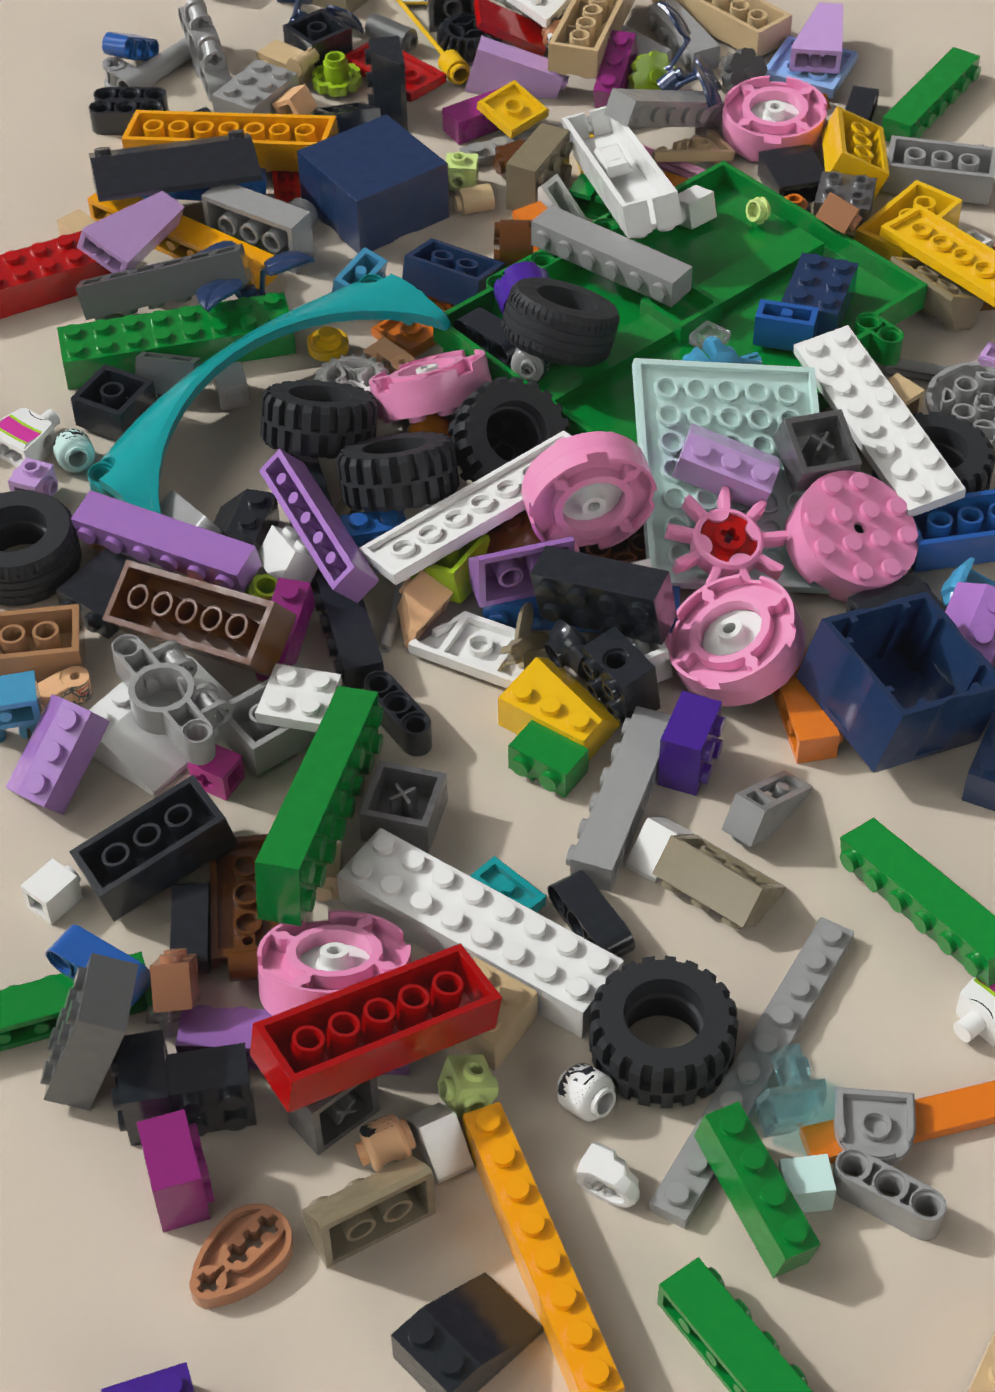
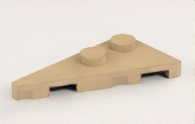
M708 130L706 137L694 135L691 138L673 142L672 149L667 150L665 146L658 147L656 150H653L651 157L655 162L699 164L700 162L710 161L718 164L723 160L734 161L736 151L714 130Z

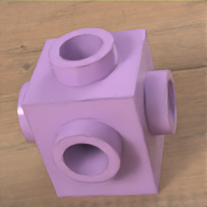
M27 457L8 479L10 491H35L53 496L58 489V480L53 464Z

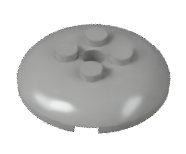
M965 362L950 366L936 374L927 387L925 403L928 413L939 412V415L944 416L951 414L955 415L956 419L961 421L965 419L971 422L972 427H978L982 430L985 437H988L992 446L995 447V368L980 366V362Z

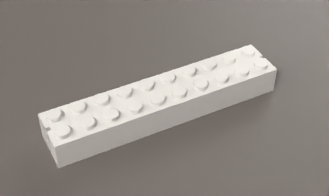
M606 106L589 110L594 134L593 138L589 136L584 112L562 118L563 128L570 130L572 156L628 239H641L646 237L648 233L653 232V229L665 232L674 229L676 225L683 224L678 191L631 129L604 114ZM616 142L623 151L633 172L608 178L595 159L593 152L598 146Z

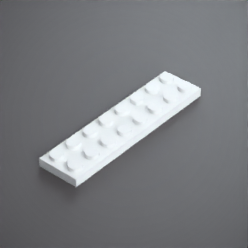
M848 325L794 344V355L803 367H815L817 388L832 410L842 409L854 442L882 482L897 493L898 497L905 500L908 516L914 517L965 497L966 488Z
M565 431L558 433L361 546L359 550L368 564L393 584L397 585L408 580L412 575L435 564L448 554L461 549L465 544L488 533L489 530L524 511L526 508L522 499L521 488L530 464L542 452L554 445L557 440L571 437V435Z

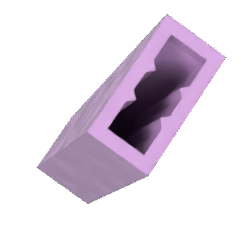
M820 2L817 4L792 45L789 71L840 74L843 41V4Z
M481 36L465 91L470 93H486L516 80L535 98L557 99L559 91H565L569 76L548 71V58Z
M161 191L84 227L81 230L77 248L112 273L133 269L179 225L185 207L176 199Z

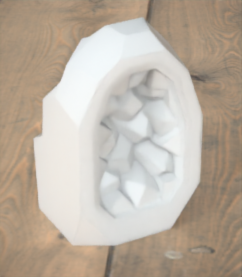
M599 1142L592 1143L579 1163L576 1182L589 1194L608 1204L621 1208L634 1205L640 1198L639 1179L630 1172L626 1161L618 1157L616 1150Z

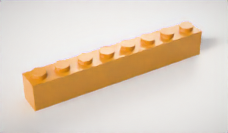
M96 193L87 198L90 216L95 221H99L145 199L134 197L99 202ZM182 215L179 225L154 248L173 258H181L194 255L220 241H233L236 244L243 243L252 275L249 283L246 285L254 284L258 289L260 287V271L262 268H265L264 262L275 256ZM266 275L265 287L274 281L277 275Z
M497 1102L464 1113L463 1135L471 1158L540 1323L544 1328L545 1335L569 1392H624L625 1386L501 1103Z

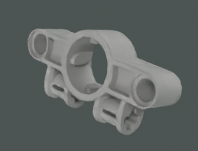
M189 0L184 7L178 8L179 20L190 49L195 72L198 78H201L209 101H212L211 95L232 78L226 65V57L222 51L217 30L212 23L211 17L207 14L205 1Z
M124 634L115 638L111 646L115 671L128 687L134 722L148 733L167 735L191 764L204 765L211 762L216 756L213 730L230 719L233 714L232 705L228 701L221 699L218 695L217 687L213 683L205 682L195 686L193 677L197 672L198 666L193 659L187 658L184 655L183 648L179 642L170 640L149 650L136 635ZM162 690L176 691L181 693L183 697L181 700L166 707H152L144 701L152 693Z

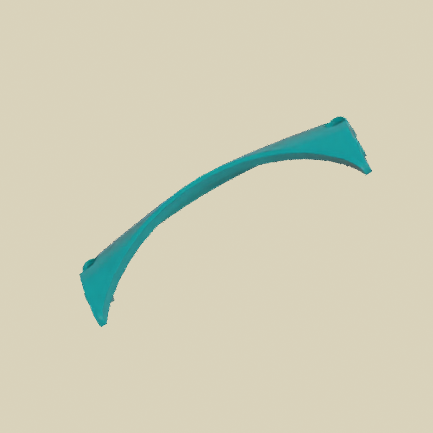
M366 274L358 282L294 308L233 342L202 363L164 393L124 432L101 461L89 468L87 473L90 490L161 514L159 493L163 461L171 437L183 414L197 395L219 373L257 347L281 336L334 322L395 320L402 321L408 326L413 323H419L445 331L451 327L449 318L422 291L393 274L388 275L384 279L377 274Z

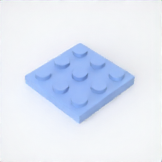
M787 36L767 64L768 71L765 76L770 75L769 82L786 83V78L792 77L811 84L821 93L827 94L828 98H833L857 62L858 52L842 48L840 74L789 71L791 48L796 37Z

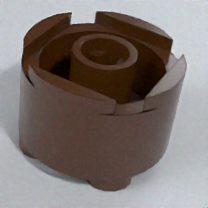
M500 219V222H494V245L499 246V250L494 249L493 259L504 262V269L533 254V245H531L532 220Z

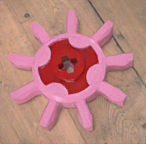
M722 486L717 499L718 509L709 512L691 495L685 497L681 508L696 523L695 528L669 523L664 539L690 544V553L680 556L674 562L672 571L675 575L698 565L699 568L709 574L705 585L717 579L741 574L743 580H752L749 573L754 568L778 580L784 566L761 553L763 548L784 546L788 538L787 530L761 532L756 522L761 519L767 502L761 499L745 514L731 509L729 486Z

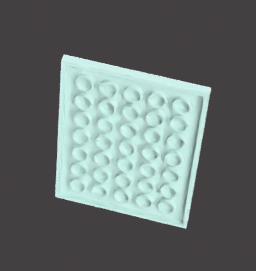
M634 358L632 374L637 442L646 458L657 487L652 499L655 505L654 510L644 523L646 559H651L653 568L669 571L672 586H680V589H700L705 585L709 574L699 568L698 565L682 573L674 574L672 567L675 560L682 555L690 553V544L664 539L668 524L695 528L696 523L681 508L685 497L691 495L707 512L718 509L717 499L719 495L672 477L691 424L693 423L780 458L773 437L782 420L820 413L815 367ZM781 459L780 469L773 489L766 501L767 505L761 519L756 522L761 532L784 531L786 518L791 514L797 500L806 491L792 492ZM731 500V509L745 514L750 511L751 508ZM786 544L780 547L763 548L761 553L784 566L778 580L767 576L755 568L749 573L752 580L760 581L759 577L764 576L779 583L787 592L830 593V591L815 581L811 584L805 581L794 567L787 552Z

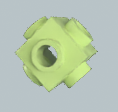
M463 152L447 153L445 161L448 163V190L456 192L457 189L478 185V154Z
M483 1054L447 1055L437 1083L440 1099L445 1101L446 1106L453 1110L457 1117H463L464 1113L491 1105L493 1100L497 1098L499 1089L497 1078L492 1075Z

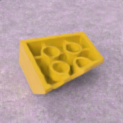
M536 657L498 697V725L518 735L533 720L588 748L589 761L620 726V721L616 720L564 667L559 669L549 658Z

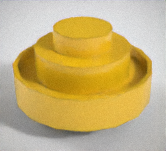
M324 326L313 331L308 336L307 350L312 358L330 362L331 358L339 359L341 354L345 356L348 353L349 338L343 330Z

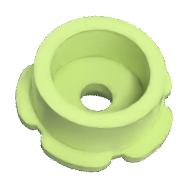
M756 197L747 203L746 216L749 221L763 224L770 216L771 207L766 198Z

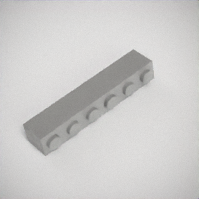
M612 88L604 114L627 127L719 128L722 122L725 102L722 101L718 105L707 108L704 91Z
M551 205L531 221V245L667 306L672 307L691 290V265Z
M636 706L632 717L625 719L621 731L622 741L621 743L615 742L610 758L612 764L610 768L604 767L600 778V792H594L589 804L590 815L588 819L582 818L577 833L578 843L577 845L571 844L568 850L566 865L570 866V875L582 870L598 889L607 892L612 891L658 779L660 739L671 717L670 714Z

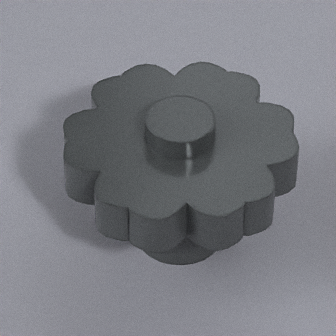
M744 47L736 50L734 54L727 56L723 66L725 71L722 75V82L730 91L735 85L745 80L765 76L768 68L764 58L756 56L753 48L748 49Z

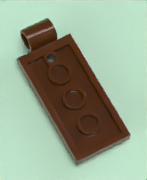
M268 834L235 837L238 844L210 861L212 970L220 969L221 963H228L230 982L258 980V946L263 937L280 924L278 922L257 919L255 860Z

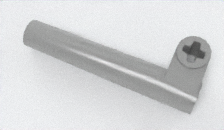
M186 38L181 39L138 67L127 63L119 57L106 58L102 63L103 69L106 71L104 86H152L191 59Z

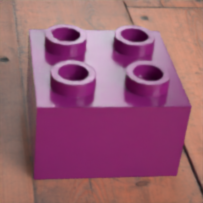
M184 1109L136 1122L162 1231L167 1232L211 1219L207 1204L215 1202L197 1124L188 1125Z

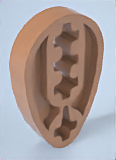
M247 1204L229 1212L212 1230L194 1262L189 1287L195 1304L203 1309H213L233 1304L254 1294L280 1275L288 1266L294 1249L292 1231L286 1217L277 1209L264 1204ZM275 1224L276 1232L274 1234L267 1231L262 1235L261 1227L263 1225L270 1228ZM250 1239L256 1242L260 1239L261 1247L251 1246L247 1249L246 1241ZM246 1253L247 1261L244 1263L240 1260L232 1262L231 1256L233 1254L242 1256ZM205 1282L209 1285L216 1282L217 1290L212 1292L207 1289L203 1292L201 1285Z

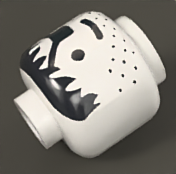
M579 1063L564 1071L558 1080V1102L562 1108L582 1120L590 1122L605 1117L615 1104L616 1093L611 1077L589 1064Z

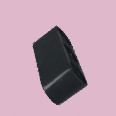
M853 85L845 110L872 122L877 107L879 89Z
M102 87L93 93L94 101L154 100L162 104L163 111H169L166 90L160 87Z
M98 100L92 102L89 105L92 130L98 135H123L136 110L163 111L162 104L154 100Z
M479 307L454 321L453 327L506 366L511 363L512 356L517 347L505 338L501 328L502 319Z
M380 670L367 674L364 678V690L378 692V706L383 707L381 726L410 756H423L430 752L432 748L431 719L388 672Z
M577 871L548 886V895L554 908L573 933L619 958L635 950V941L629 928L584 871Z
M210 881L172 884L170 949L186 948L187 954H197L198 975L211 974Z

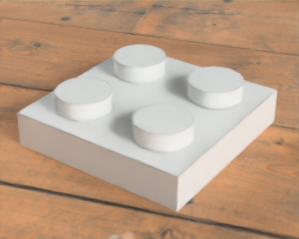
M276 663L256 709V722L316 732L337 687L342 685L341 674Z

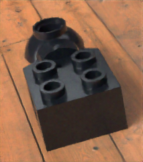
M560 619L553 625L549 641L544 644L547 656L559 669L568 666L579 677L585 679L588 692L596 700L600 699L605 704L607 711L616 720L619 719L624 723L626 718L632 717L636 706L655 711L661 708L656 667L615 626L587 643L582 633L575 626H569Z

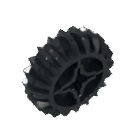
M462 12L461 15L454 14L452 18H445V22L440 23L437 33V43L444 52L447 50L457 51L467 64L474 62L481 36L501 43L502 40L478 30L476 16L472 12L470 14Z

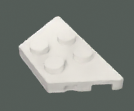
M506 0L546 29L551 24V19L553 17L559 18L562 11L566 10L571 0Z
M466 611L453 617L450 622L433 628L432 635L419 642L415 638L408 643L410 654L507 688L524 670V655L519 664L506 666V662L510 660L509 653L500 654L503 646H507L511 640H515L516 629Z

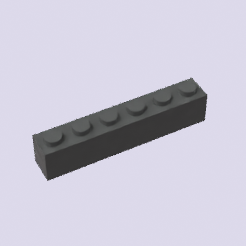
M243 243L81 280L76 287V291L85 319L95 318L96 321L100 319L107 320L112 317L111 314L120 312L123 316L131 315L138 312V308L146 306L149 309H157L163 307L165 302L175 300L176 303L187 302L192 299V296L196 295L199 287L218 279L225 281L228 279H240L243 283V288H245L252 275Z

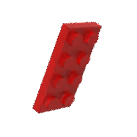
M369 42L345 54L348 63H353L359 67L361 76L365 78L366 72H370V65H366L364 49H369ZM402 50L405 62L407 101H416L418 98L446 83V73Z

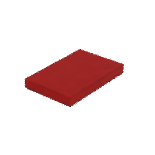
M489 0L474 1L478 30L528 52L543 56L546 47L543 44V36L541 35L542 25Z

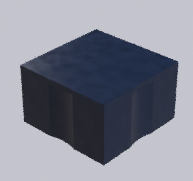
M387 114L297 151L301 197L314 205L318 213V219L331 227L338 234L339 238L356 253H359L364 247L374 251L406 234L420 231L449 218L448 163Z
M927 591L891 600L879 607L857 609L822 618L796 675V678L873 773L978 741L995 711V668L979 650L964 638L956 624Z

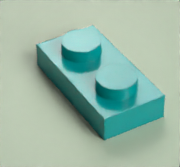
M493 856L470 875V877L536 913L546 905L545 894L496 856Z

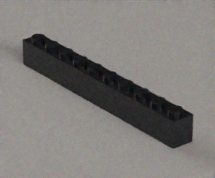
M290 454L306 465L333 507L319 460ZM318 567L310 584L311 588L316 590V592H313L316 612L322 611L323 613L319 615L322 633H329V637L326 638L329 656L336 657V660L333 661L334 672L341 674L345 687L364 689V678L367 674L373 671H384L383 659L364 600L362 598L356 603L333 591Z

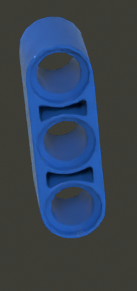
M107 32L103 37L102 50L104 54L128 60L148 61L158 54L159 43L156 39L136 34Z
M72 924L45 952L51 965L72 980L75 979L79 966L86 967L91 953L139 964L131 1007L151 986L150 970L144 964L78 925Z

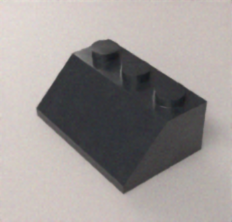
M399 36L368 38L369 49H364L366 65H370V72H366L367 88L372 87V94H367L368 104L380 107L381 116L387 114L408 131L405 62Z
M245 489L220 507L213 523L223 531L221 535L254 545L257 552H259L271 526L277 527L280 521L278 501L272 492Z

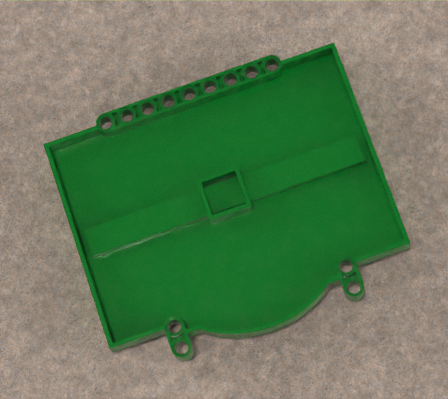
M724 160L675 186L678 193L695 185L714 191L716 218L692 230L676 225L670 231L662 232L658 229H653V232L648 233L644 238H629L692 266L691 290L672 307L542 249L516 262H534L538 267L547 270L550 279L568 282L591 290L616 306L620 322L610 355L605 361L593 367H574L552 362L547 375L537 383L540 385L539 390L544 392L547 389L553 394L551 400L555 405L560 402L564 409L561 412L562 418H568L570 425L566 432L571 436L595 431L615 432L631 439L637 445L632 374L634 358L682 360L683 356L690 354L695 347H698L705 353L703 350L704 340L709 336H714L720 339L725 346L733 347L738 356L758 352L762 358V365L803 367L793 351L753 345L755 315L760 299L781 302L802 252L858 263L855 293L841 327L848 325L871 358L882 365L892 366L900 361L904 333L895 325L924 308L928 284L846 234L819 220L810 212ZM756 197L766 198L771 207L770 216L763 224L751 222L746 216L747 203ZM610 212L592 221L594 224L626 237ZM505 269L487 279L485 290L444 312L449 318L451 327L445 331L433 327L434 342L443 348V353L464 350L466 357L475 355L474 350L476 349L485 351L456 330L453 324L456 319L479 307L500 319L503 318L494 295V284L497 278L500 280L505 275ZM485 351L492 382L499 377H506L508 381L513 376L521 377L511 369L510 364L506 366ZM817 388L819 412H823L830 405Z

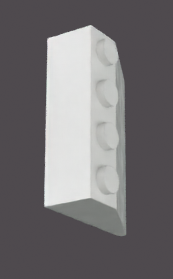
M183 652L187 658L193 659L198 666L197 672L193 677L195 686L211 682L217 687L218 695L222 700L230 701L234 698L193 657ZM123 681L89 709V711L110 721L92 758L155 797L188 767V761L167 735L148 733L134 722L128 687ZM162 690L152 693L144 701L152 707H166L181 700L183 697L179 692ZM218 728L213 730L215 742L220 738Z

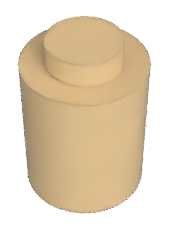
M485 183L457 189L456 195L453 196L455 211H460V214L465 216L494 210L495 200L491 185Z

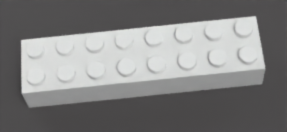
M382 828L378 829L337 874L339 902L355 911L376 915L394 923L403 931L405 939L431 954L461 943L472 958L477 957L538 991V1014L580 1038H583L590 1029L591 1004L594 1003V995L598 987L605 984V978L613 971L622 972L623 959Z

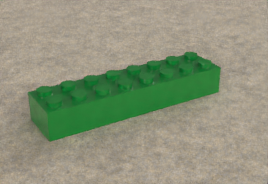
M284 292L268 293L266 295L222 301L215 305L209 313L201 305L184 306L165 311L157 310L152 313L126 315L120 318L100 319L94 322L57 327L68 390L81 388L104 364L135 374L136 356L142 352L200 358L201 365L249 332L288 312L289 308ZM291 333L257 347L235 362H247L296 354L295 334Z
M343 686L337 687L255 860L257 919L301 926L306 913L313 911L316 901L317 888H322L325 883L327 864H333L335 860L336 843L344 839L347 818H353L356 797L363 795L365 776L371 775L374 767V755L380 754L382 750L383 734H378V727H380L382 722L383 707L378 706V692Z

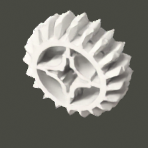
M353 353L349 357L341 354L339 359L331 358L330 363H322L321 369L316 370L314 380L351 384L354 387H361L365 391L371 392L369 380L382 371H386L387 375L390 374L389 370L384 367V363L377 362L375 357L367 359L365 354L357 357Z

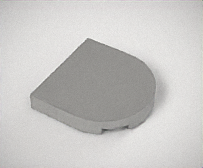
M835 1087L834 1134L842 1150L857 1148L889 1165L899 1162L909 1153L916 1133L915 1093Z

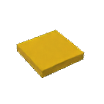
M516 80L511 81L478 101L476 107L510 139L539 123L549 115V109Z

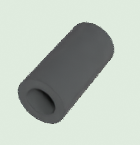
M377 13L370 15L366 21L365 34L367 37L399 36L401 48L407 53L412 51L418 44L417 31L411 27Z

